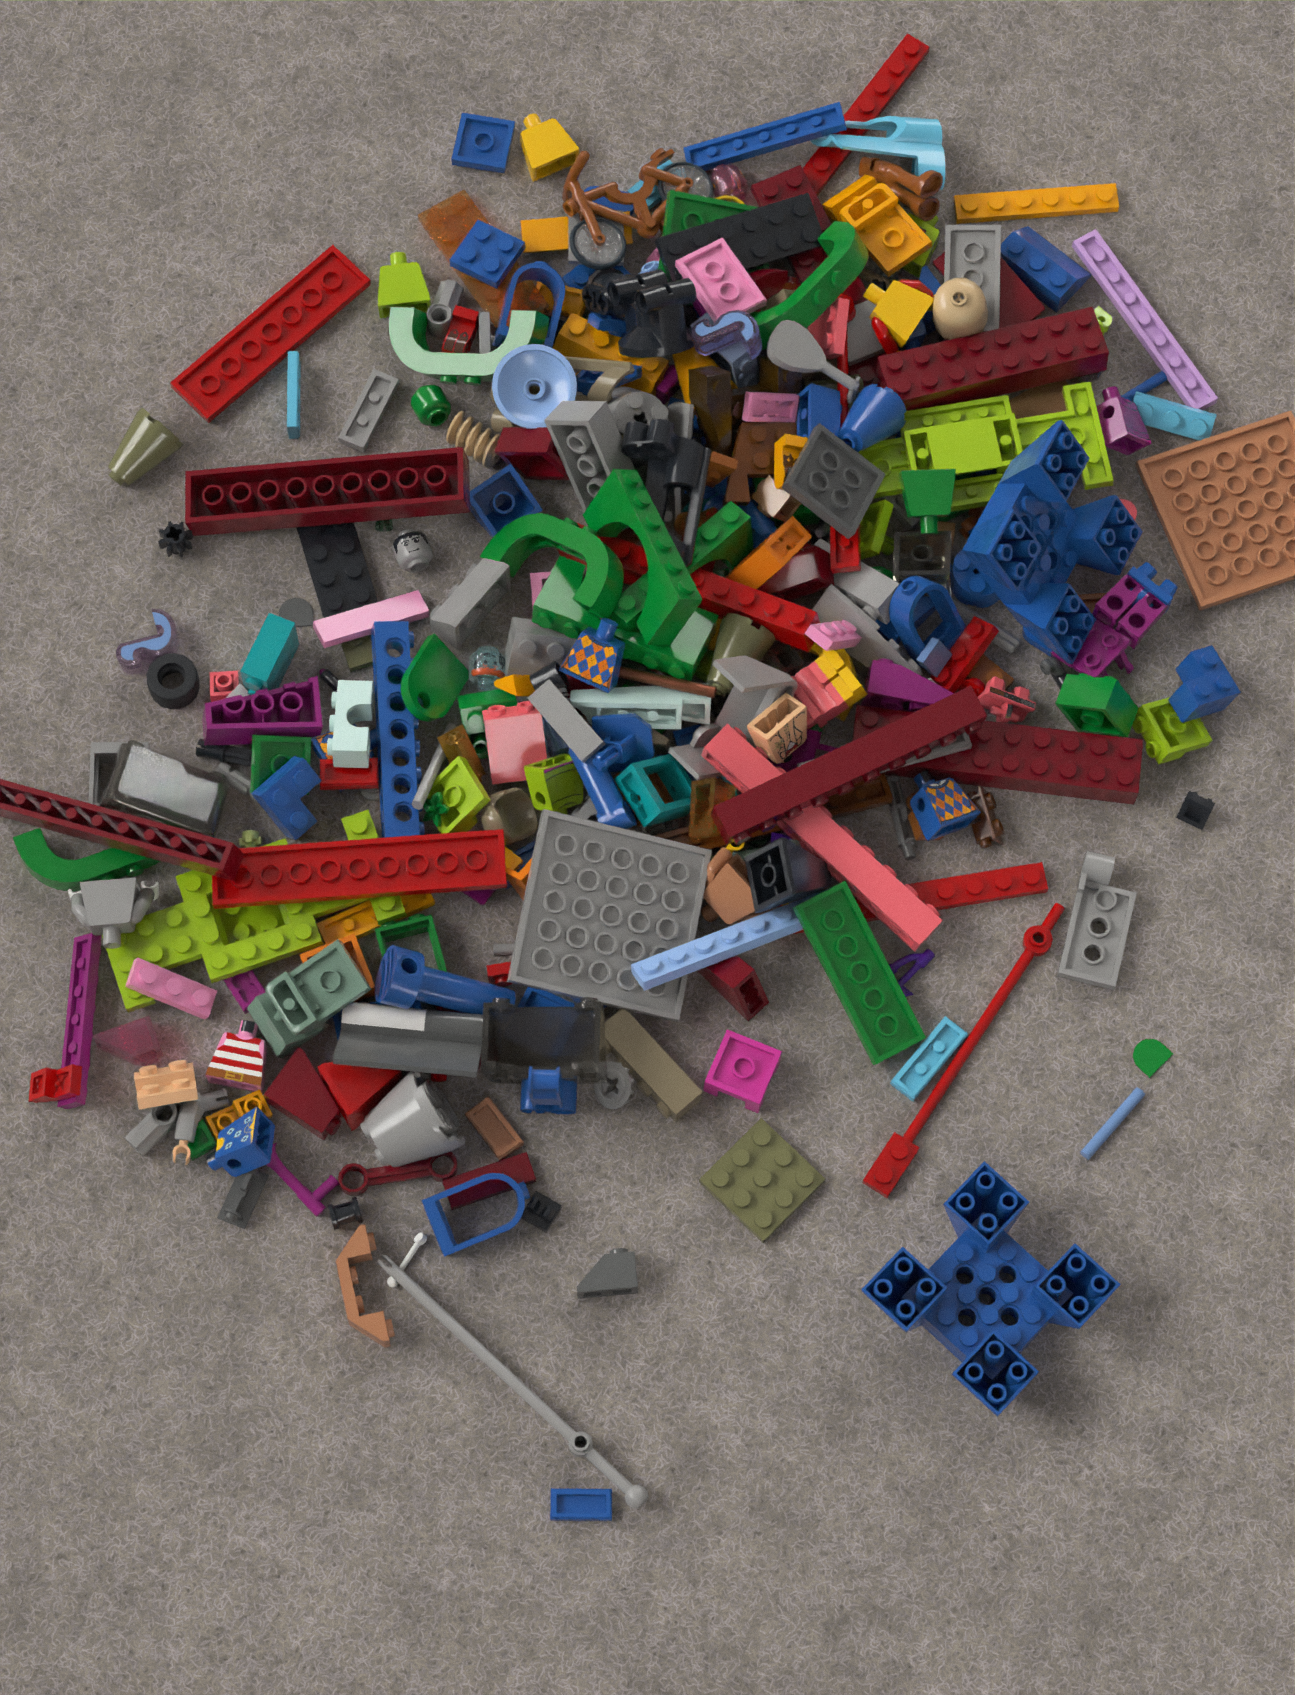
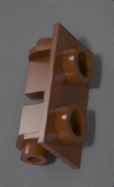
M979 785L977 786L979 794L976 791L966 794L981 812L975 818H981V821L971 824L976 843L982 849L992 846L991 841L994 840L998 844L1004 845L1001 836L1005 834L1002 822L999 818L996 819L994 809L997 808L995 798L992 792L986 791Z

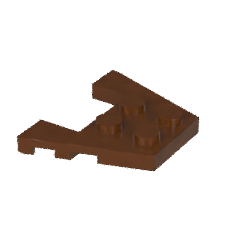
M742 422L739 425L732 458L738 460L737 470L727 477V488L722 500L723 506L730 501L737 506H747L750 503L748 478H767L768 475L774 477V443L785 434L797 436L796 423Z

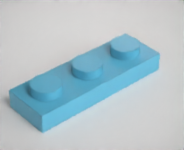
M1137 391L1133 400L1144 425L1195 440L1206 439L1211 435L1217 414Z

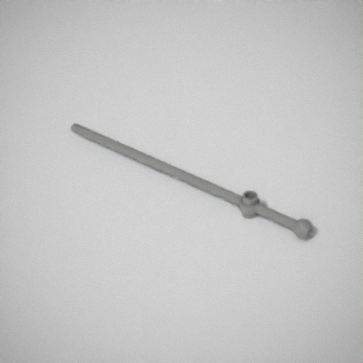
M381 1255L392 1267H387L380 1259H378V1264L569 1442L568 1446L572 1455L579 1458L586 1457L625 1494V1502L629 1507L639 1509L647 1501L649 1495L646 1488L641 1485H632L593 1448V1441L589 1434L573 1430L388 1256ZM579 1441L586 1443L582 1448L577 1447L575 1444Z

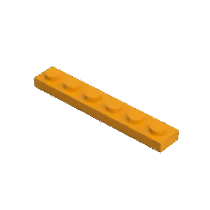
M1116 183L954 195L953 199L956 224L1118 212L1119 210Z

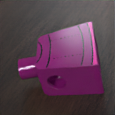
M1116 386L1104 389L1102 391L1104 402L1096 407L1105 446L1125 455H1130L1152 444L1136 404L1121 397Z

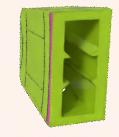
M563 753L524 766L532 804L535 809H546L568 815L567 808L581 804L583 801V782L569 754Z

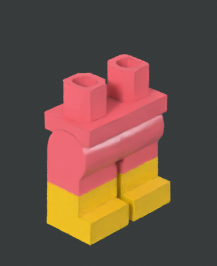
M835 650L821 651L823 654L809 666L801 669L794 677L791 676L798 683L793 698L802 702L807 707V729L815 724L822 728L827 724V721L835 718L868 695Z

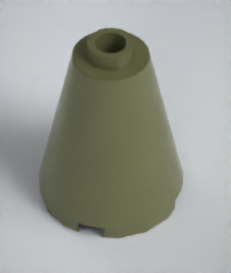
M141 407L108 465V468L111 470L108 475L120 486L124 482L130 485L178 451L184 444L161 422L153 419L150 413Z
M727 613L721 620L707 683L710 686L717 687L716 694L722 697L730 694L734 685L712 665L714 660L745 655L761 661L775 641L774 635L767 628L761 625L758 630L751 625L753 620L738 614Z

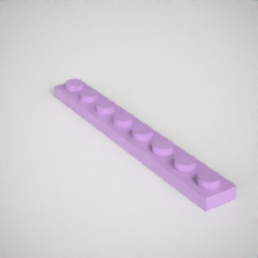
M1095 229L1074 240L1072 248L1156 365L1166 374L1167 380L1184 404L1200 410H1205L1216 404L1218 397L1098 231Z

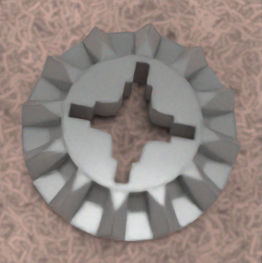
M622 1062L604 1063L597 1070L594 1078L596 1097L603 1106L609 1109H619L623 1105L630 1103L629 1096L634 1093L631 1089V1083L634 1079L629 1077L630 1069L623 1067ZM613 1080H618L616 1085L618 1090L612 1091L615 1085Z

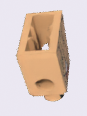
M785 692L747 725L755 746L761 748L768 758L775 763L789 762L793 757L792 752L801 746L807 738V707Z

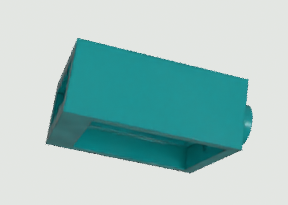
M671 754L631 763L614 779L643 827L685 817L704 801L684 767ZM657 773L674 802L665 804L647 775Z

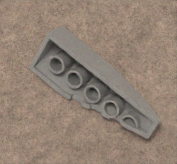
M832 584L826 589L813 608V611L818 613L820 623L846 620L856 627V633L862 639L856 647L844 648L850 656L856 672L867 678L872 660L883 658L892 660L894 664L902 665L923 676L919 668L920 666L913 659L905 660L898 650L900 646L893 639L886 641L877 632L880 626Z

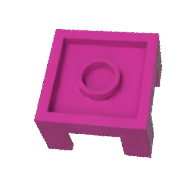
M727 1029L705 1079L704 1092L714 1096H718L719 1091L745 1101L746 1109L759 1113L764 1101L765 1092L780 1064L782 1051Z

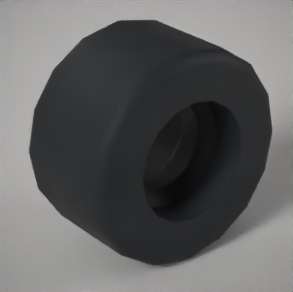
M169 653L156 658L150 664L146 674L147 686L153 700L164 708L181 709L189 705L197 697L200 689L196 667L190 659L181 654ZM171 673H178L184 677V683L175 689L163 687L162 680Z

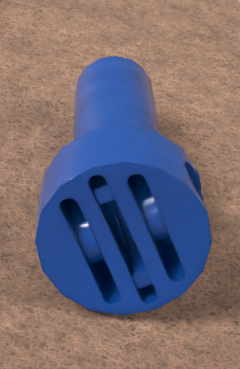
M395 945L390 946L385 952L375 982L376 1001L407 1010L415 1000L462 1013L486 1015V1019L506 1024L511 1018L516 1000L514 990L425 966V959L422 953Z

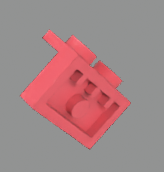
M836 299L808 327V331L822 348L826 359L831 360L844 355L849 310L848 299Z

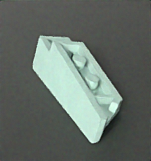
M656 685L614 688L609 693L601 689L572 690L570 694L572 706L578 708L587 717V721L591 725L592 716L636 713L649 723L652 729H681L682 720L710 724V697Z

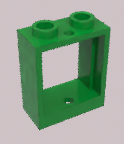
M416 914L409 917L407 921L399 923L396 921L385 922L380 925V928L375 929L382 958L387 951V942L428 932L437 968L447 972L432 914L427 916L425 914Z

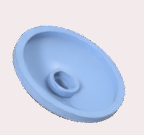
M529 344L515 348L502 358L493 375L492 393L497 408L507 420L522 428L536 429L537 427H547L544 420L560 402L575 401L577 381L571 364L560 352L545 345ZM533 385L538 386L540 389L536 395L529 392V388Z

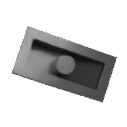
M617 1248L610 1250V1254H604L578 1284V1299L638 1293L635 1252H628L626 1248Z

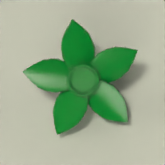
M441 792L435 793L431 799H426L423 805L426 811L423 821H431L433 819L434 824L437 827H441L442 820L440 814H447L450 811V808L443 804Z

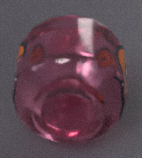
M722 164L713 169L710 179L714 187L713 195L715 198L728 195L743 201L747 196L746 192L749 185L739 168L735 165L725 166Z

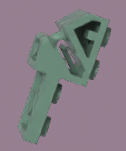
M337 939L290 973L285 971L268 983L265 990L266 993L256 996L247 1009L276 1056L283 1059L330 1026L327 1021L329 1018L370 991L371 987L342 941Z

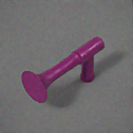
M274 1143L271 1162L266 1164V1166L276 1172L295 1192L304 1205L318 1217L326 1209L320 1201L332 1189L338 1186L339 1182L334 1176L329 1175V1178L312 1193L281 1162L276 1153L277 1143Z

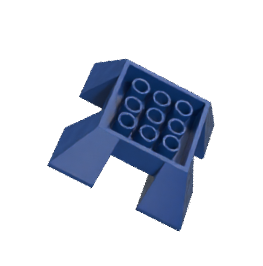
M1058 420L1010 462L962 550L1016 621L1066 663L1073 664L1096 618L1072 586L1066 583L1076 563L1113 575H1120L1143 531L1117 495H1111L1074 509L1070 507L1067 499L1090 458L1064 421Z
M984 1161L943 1204L958 1239L941 1257L927 1269L902 1247L861 1291L905 1332L923 1326L962 1362L952 1373V1376L998 1417L1039 1373L1021 1355L1022 1351L1049 1323L1080 1329L1121 1284L1075 1243L1049 1271L1007 1234L1027 1207L1029 1201ZM999 1274H1010L1013 1277L1014 1282H1002L999 1278ZM956 1275H968L971 1283L961 1284L957 1280ZM988 1294L992 1297L994 1303L985 1305L980 1302L978 1296ZM1005 1314L1013 1316L1016 1324L1011 1326L1004 1324L1001 1316ZM962 1315L969 1316L973 1320V1325L963 1326L959 1322L958 1317Z

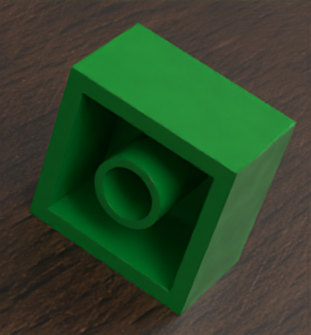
M1079 673L1078 675L1066 674L1055 702L1078 732L1128 738L1139 709L1131 699V696L1121 686L1119 680L1111 676H1104L1103 678L1092 677L1085 673Z

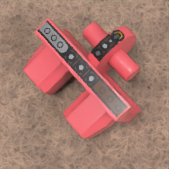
M993 677L989 680L985 690L978 696L982 707L990 710V714L997 716L996 722H1022L1029 712L1035 710L1036 702L1030 700V691L1020 686L1015 687L1011 693L1005 691L1004 680L998 677Z

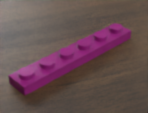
M92 933L75 937L73 944L61 1068L71 1064L83 1066L80 1095L58 1100L57 1107L63 1109L85 1105L88 1093L87 1080L90 1068V1050L93 1039L92 1029L96 1009L95 998L99 980L98 967L102 936L93 935Z

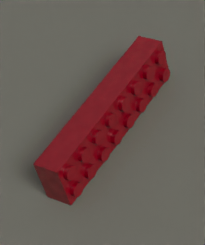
M1092 306L878 356L877 377L881 388H891L902 399L906 411L995 397L1107 370L1109 351Z

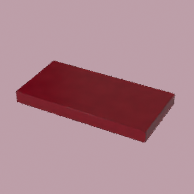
M945 252L933 261V266L943 277L945 271ZM1001 258L999 328L1037 319L1046 311V308Z

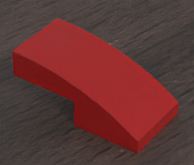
M71 1064L58 1070L46 1067L31 1073L28 1102H50L79 1096L83 1066Z

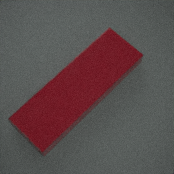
M524 1152L442 1180L444 1190H447L487 1173L504 1174L515 1180L517 1184L524 1181L526 1185L536 1182V1177L528 1154ZM490 1179L447 1196L451 1210H455L513 1189L502 1180Z

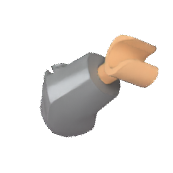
M225 1088L201 1095L198 1093L197 1100L182 1102L176 1121L174 1139L179 1141V1145L173 1149L174 1163L176 1162V1155L179 1153L187 1155L185 1165L190 1162L191 1153L188 1143H194L197 1126L204 1112L230 1106L229 1099L216 1101L217 1098L228 1096Z

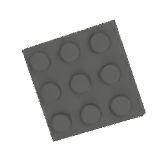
M819 423L813 428L782 489L849 539L855 534L886 474Z

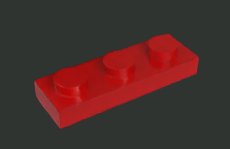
M974 616L949 650L953 655L937 678L932 675L930 678L937 685L955 693L999 630L994 625Z

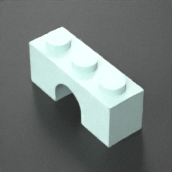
M338 680L337 692H332L331 705L332 709H335V715H330L329 730L333 732V738H328L327 755L333 757L334 767L369 768V727H355L353 724L359 721L373 720V681Z

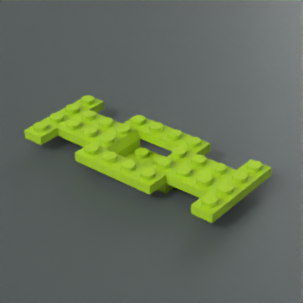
M1091 381L1063 386L1062 393L1067 411L1016 419L1015 414L1011 411L1008 395L906 411L904 413V421L906 420V423L900 430L901 438L883 440L858 452L886 474L874 498L902 494L899 473L905 470L956 469V475L996 469L997 474L955 480L951 512L984 507L988 504L1010 462L1058 420L1064 421L1090 458L1081 474L1085 490L1113 486L1114 480Z
M369 809L341 819L348 840L379 838ZM286 838L264 846L288 845ZM191 870L175 876L184 902L145 915L141 922L135 925L133 932L121 933V946L119 948H106L125 1008L130 1013L156 1003L155 999L125 987L133 961L136 958L143 959L167 970L203 958L211 983L213 984L323 945L315 918L367 900L371 902L379 925L407 915L400 896L214 909L212 904V875Z

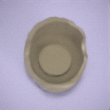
M511 788L489 796L491 801L481 811V822L484 830L503 829L505 845L521 841L536 832L538 824L535 808L528 794L521 788Z

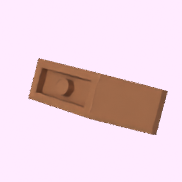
M364 1224L359 1225L336 1259V1265L349 1325L386 1348L391 1346L389 1338L395 1337L392 1320H385L383 1311L360 1316L361 1313H365L362 1295H355L354 1285L359 1284L356 1266H349L373 1260L371 1251L377 1250L373 1232L367 1233Z

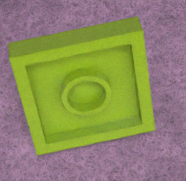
M886 499L870 504L863 517V526H860L861 560L879 555L880 551L885 555H890L895 549L892 545H896V540L885 535L894 504Z

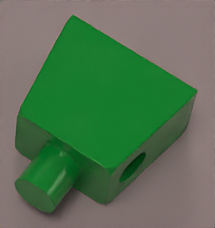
M956 469L905 470L899 473L907 517L920 518L921 534H937V517H948L950 515Z

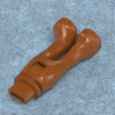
M864 156L861 158L859 165L860 177L869 175L874 177L877 183L886 184L898 197V201L908 206L913 214L921 220L930 221L936 216L939 211L940 202L932 195L937 193L942 186L943 176L941 173L929 170L920 176H916L890 161L880 160L877 157L870 159ZM903 186H905L906 188L910 189V190L913 191V192H910V191L906 190Z

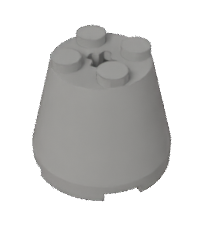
M619 386L614 388L611 395L613 399L608 403V406L622 440L628 422L636 421L650 425V421L653 419L668 420L667 407L654 395L631 387ZM630 457L634 468L646 464L645 460Z
M409 1072L365 1116V1121L360 1124L365 1136L368 1139L372 1138L377 1146V1149L374 1151L382 1165L388 1163L392 1167H399L454 1151L465 1144L464 1137L458 1136L457 1130L461 1125L453 1108L440 1087L437 1088L433 1083H429L426 1080L430 1077L428 1073Z

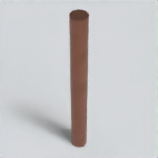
M620 667V678L715 698L717 687L628 667Z

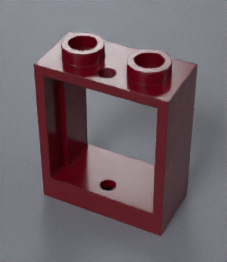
M503 427L494 452L507 464H512L524 479L570 480L547 427H537L536 429Z

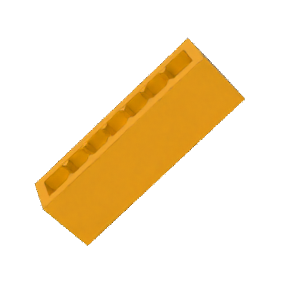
M630 211L623 212L630 215ZM568 216L521 220V237L526 247L523 253L568 250ZM624 225L626 245L633 244L631 227Z

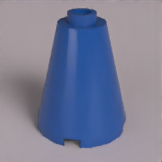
M871 384L864 387L857 394L838 433V438L856 452H860L897 434L905 425V404L900 396L891 388L885 387L883 389L876 387L878 384Z

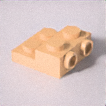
M178 1060L169 1063V1067L163 1068L149 1065L141 1067L139 1072L134 1073L139 1110L198 1099L193 1062L187 1063L186 1060Z

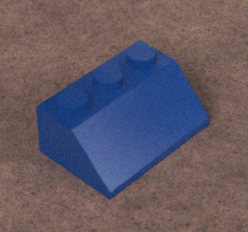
M1029 226L1013 231L1001 243V258L1035 297L1056 313L1092 275Z

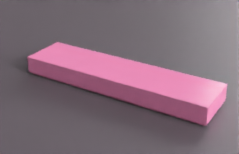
M419 590L313 621V628L323 648H327L370 635L374 621H408L410 623L429 617V609Z

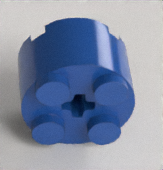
M960 550L954 559L950 577V586L954 596L961 603L977 606L976 608L989 607L998 602L1000 598L964 551Z

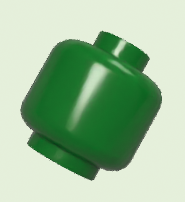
M437 385L421 386L411 398V407L421 424L425 426H439L448 419L451 412V404L441 387Z

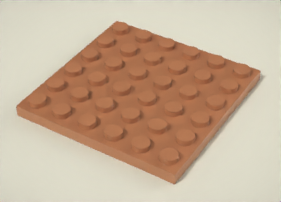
M1292 411L1136 462L1138 473L1199 611L1295 579V417Z

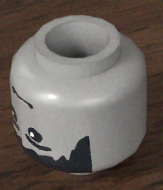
M406 529L398 534V538L393 542L392 549L401 569L408 570L410 573H416L429 566L433 552L423 532Z

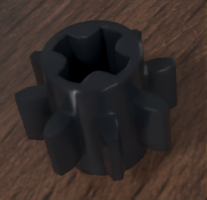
M170 521L165 530L159 529L160 537L163 538L158 541L160 549L167 547L168 557L172 554H179L180 557H183V552L186 549H192V544L189 540L193 538L191 530L185 531L184 522L178 525L172 524Z

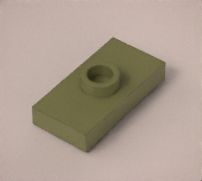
M368 635L341 643L350 672L373 665L372 645Z

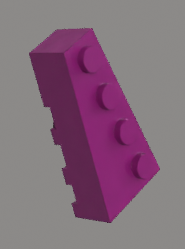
M318 676L308 678V681L295 684V682L283 684V687L267 691V688L258 690L255 694L244 697L237 695L205 703L202 718L204 745L252 744V735L311 737V739L321 735L323 724Z

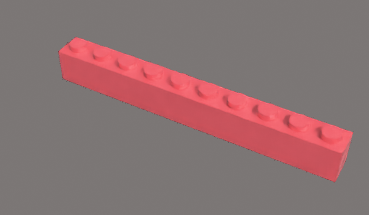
M727 723L704 747L701 756L741 793L786 773L783 768L772 765L767 760V754L757 746L754 748L748 743L746 735L739 728H732ZM813 805L802 809L803 813L794 819L788 820L785 817L777 821V826L792 840L800 841L801 848L826 862L831 875L839 883L846 881L853 896L914 952L943 921L939 918V912L932 905H925L918 898V893L913 887L908 884L903 885L896 878L897 874L891 867L879 863L874 858V852L864 844L861 846L853 839V833L846 826H839L831 819L832 814L824 806L821 805L814 808Z

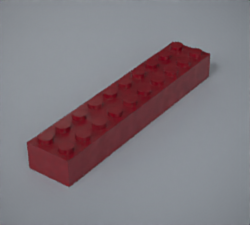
M463 447L185 471V524L192 531L193 536L470 513L469 459Z
M857 705L852 741L914 712ZM984 721L982 729L969 735L972 744L971 749L901 767L895 771L880 773L915 778L919 773L928 770L935 781L950 777L958 784L980 785L983 787L1134 805L1139 793L1143 739Z

